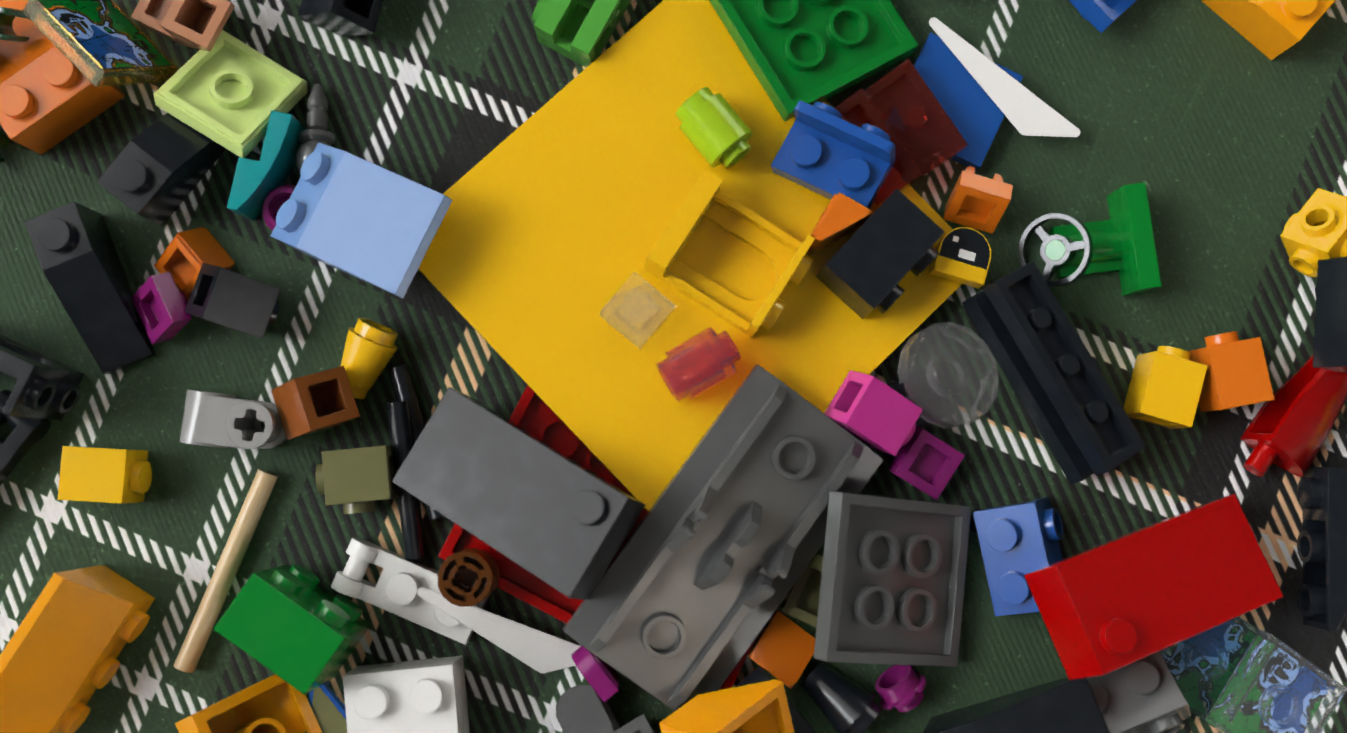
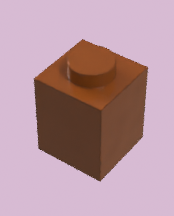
M344 365L292 379L271 390L287 440L331 428L360 417Z

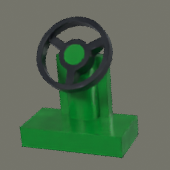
M1145 182L1123 185L1107 195L1110 220L1082 223L1075 217L1061 213H1050L1035 219L1027 226L1020 238L1018 256L1021 267L1029 263L1027 246L1031 235L1035 231L1043 241L1040 247V255L1046 265L1042 276L1048 286H1065L1075 282L1083 275L1118 271L1122 296L1143 294L1162 287ZM1055 219H1063L1072 223L1070 225L1054 226L1050 228V232L1042 226L1043 223ZM1055 272H1057V279L1065 278L1058 281H1050Z

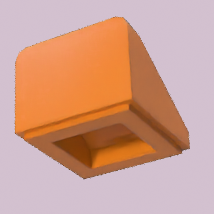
M840 192L834 194L810 235L815 240L807 252L812 254L860 228L871 216L872 211Z
M199 227L178 232L154 267L160 274L170 272L178 289L185 294L187 301H189L203 263L230 270L235 262L205 227Z
M777 610L756 638L748 657L779 681H783L784 685L792 689L814 654L815 637Z

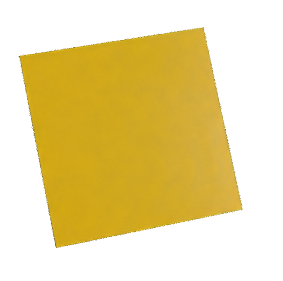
M663 0L444 192L443 195L453 201L418 268L425 278L630 494L646 504L644 508L647 511L654 505L756 364L778 378L821 412L825 413L850 370L869 375L962 285L961 283L929 274L930 263L918 276L909 270L898 282V285L905 291L886 312L882 314L875 308L863 319L860 318L816 277L827 262L858 230L856 229L812 254L806 253L814 258V261L798 286L789 281L787 282L778 297L787 304L771 329L767 330L760 325L755 334L749 337L644 270L646 257L704 169L723 180L720 191L802 243L808 234L811 235L830 202V199L772 172L771 164L796 119L793 117L784 122L709 0ZM704 87H708L714 95L720 93L753 132L747 141L751 146L750 151L730 168H726L723 163L712 167L680 129L682 122L676 116L677 110L689 97ZM826 100L822 102L831 106ZM892 168L870 208L872 214L898 189L944 231L943 235L932 245L936 249L938 242L948 232L953 230L952 227ZM705 217L702 218L677 257L734 295L746 300H757L766 296L773 289L776 281L772 262L764 254Z

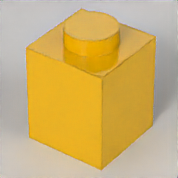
M1158 346L1157 351L1137 355L1123 407L1128 417L1169 429L1192 427L1208 365L1190 361V352L1170 346Z
M62 446L57 500L120 504L144 502V493L149 490L152 482V466L147 461L148 450Z

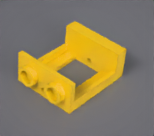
M704 169L646 257L644 270L747 336L752 337L760 325L770 330L787 303L778 297L788 281L798 286L810 268L814 258L806 253L815 238L808 234L803 243L720 191L723 180ZM703 217L761 252L772 262L776 281L773 289L766 296L757 300H746L738 297L677 258Z

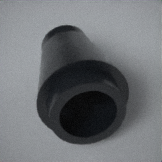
M822 661L800 685L808 692V695L837 733H863L882 710L873 701L874 694L832 668H828Z

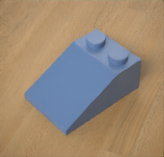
M318 143L314 152L310 153L304 160L300 170L301 177L289 200L285 201L280 207L276 216V226L270 236L326 265L400 298H404L453 200L351 153Z

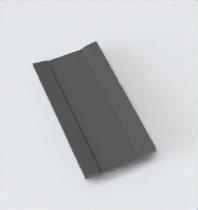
M756 364L615 556L590 599L583 600L564 626L563 631L584 648L674 711L698 694L718 691L824 544L829 492L860 494L883 462V459L778 378Z

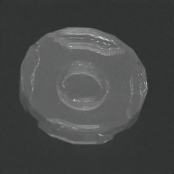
M954 322L934 323L911 336L900 353L897 371L900 384L904 383L905 390L909 395L905 398L923 409L920 417L928 423L943 428L973 423L988 412L996 399L999 376L995 358L986 342L968 327Z

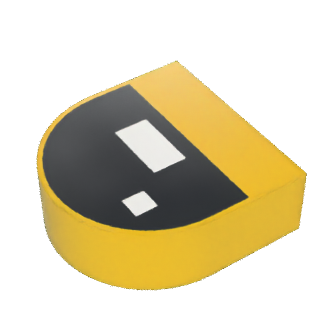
M959 227L951 230L938 242L936 250L939 254L932 261L929 274L979 289L984 285L991 260L990 245L984 235L973 228Z

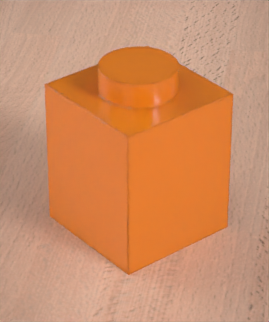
M1238 331L1204 337L1205 348L1188 351L1191 353L1190 361L1208 365L1198 402L1200 412L1224 410L1275 400L1260 337L1240 341Z

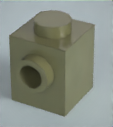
M383 445L321 452L322 463L316 466L315 478L318 493L325 495V505L343 504L344 515L376 511L375 501L398 498L397 486L392 482L395 477L392 446Z

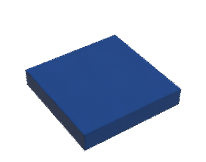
M930 32L884 128L966 167H975V171H977L981 167L1005 115L941 38ZM995 63L1019 83L1021 82L1022 75Z

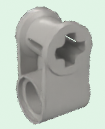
M187 389L179 440L181 443L220 448L269 449L282 445L287 438L275 403L236 398V395ZM255 419L265 422L263 432L254 429Z

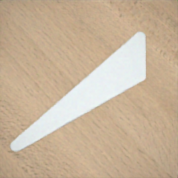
M935 17L929 20L931 28L1021 135L1078 137L1080 135L1079 128Z
M425 587L417 590L419 597L541 674L576 666L571 654L581 647L577 644L475 606L460 607L451 604L441 593Z

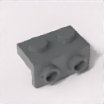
M1159 651L1105 675L1087 677L1110 733H1176L1185 726L1182 720L1191 716L1189 706Z

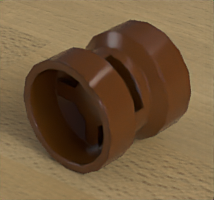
M466 548L447 557L441 564L437 575L438 588L442 596L451 604L460 607L473 606L489 597L497 588L500 579L499 565L495 557L488 551L480 548Z

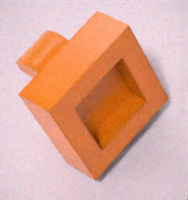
M968 166L965 171L962 170L945 206L943 219L993 234L1011 201L1013 185L1004 183L1000 174L995 173L991 179L974 174L975 167Z

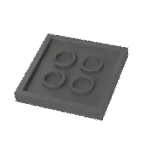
M830 491L814 658L825 662L957 667L971 507Z

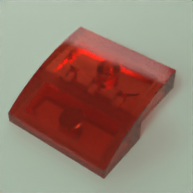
M909 59L868 89L864 90L861 88L835 107L842 114L843 120L860 128L862 124L876 126L886 132L891 138L890 141L895 144V163L874 200L876 205L882 204L896 189L900 192L969 146Z

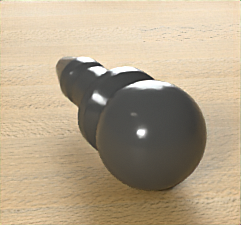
M315 84L307 101V109L309 110L307 113V130H302L298 133V140L302 144L296 151L295 164L299 172L304 160L310 153L314 152L318 143L331 147L335 143V135L328 131V114L326 113L328 111V100L322 84Z

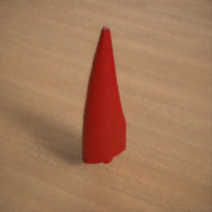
M1313 355L1290 380L1273 393L1275 400L1264 402L1240 439L1254 449L1243 464V467L1250 473L1263 477L1270 465L1274 463L1296 476L1303 477L1325 442L1347 398V373L1313 368Z

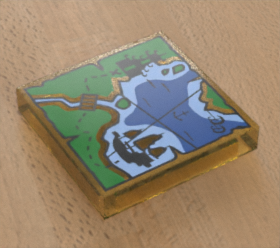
M29 0L23 10L26 16L95 87L166 82L178 69L112 0Z

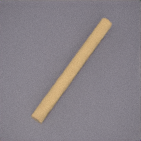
M263 469L257 470L173 665L174 668L182 672L194 673L278 475Z

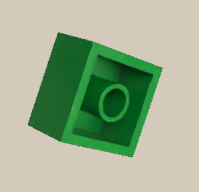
M293 564L291 567L283 565L254 572L213 630L305 695L335 677L371 624L360 617L363 610L357 604L339 594L334 598L317 587L320 580L316 575L298 564Z

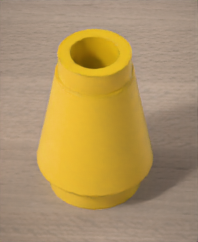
M361 317L358 318L355 328H348L341 366L344 365L354 398L365 399L368 390L372 388L397 351L398 347L394 343L398 333L383 324Z

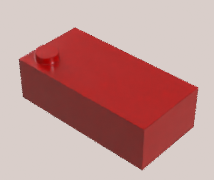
M1235 494L1194 507L1024 575L1069 680L1105 675L1284 597Z

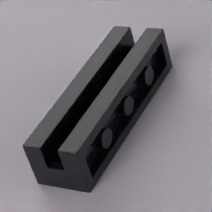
M1034 261L1000 278L981 292L962 302L1070 484L1083 481L1092 474L1097 476L1109 472L1146 448Z

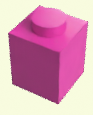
M850 370L824 414L870 447L896 456L900 448L906 445L912 438L916 428V421L923 409L875 376Z

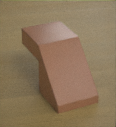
M140 0L131 18L138 24L182 46L211 52L235 6L228 0Z

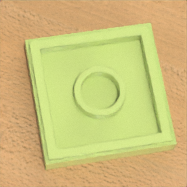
M222 30L211 52L199 50L153 95L156 106L237 156L245 158L265 137L271 110L288 113L307 93V81Z

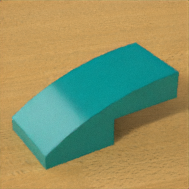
M271 110L260 160L238 158L227 209L245 219L255 220L262 213L263 203L269 193L277 187L284 185L295 164L296 151L302 144L298 140V133L302 130H307L292 114Z

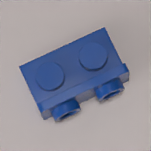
M799 100L794 108L796 120L771 164L772 172L830 200L834 194L840 192L870 209L895 163V144L890 141V136L876 126L862 124L860 128L843 120V116L839 111L825 103L815 102L812 106Z

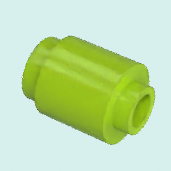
M704 87L689 97L677 110L676 116L682 122L680 129L712 167L723 163L726 168H730L750 151L751 146L747 141L753 132L720 93L714 95L708 87Z

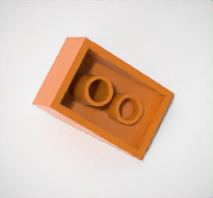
M0 0V7L24 10L32 17L31 19L15 17L12 23L15 34L29 37L28 41L0 40V125L12 141L42 155L123 99L125 95L109 72L102 68L100 63L73 37L74 34L69 33L38 0ZM53 6V7L47 8V9H48V10H53V9H55L56 7Z

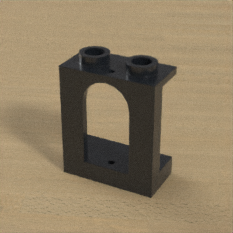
M0 335V371L18 379L1 413L15 417L62 420L64 414L68 413L78 401L80 395L79 384L84 373Z

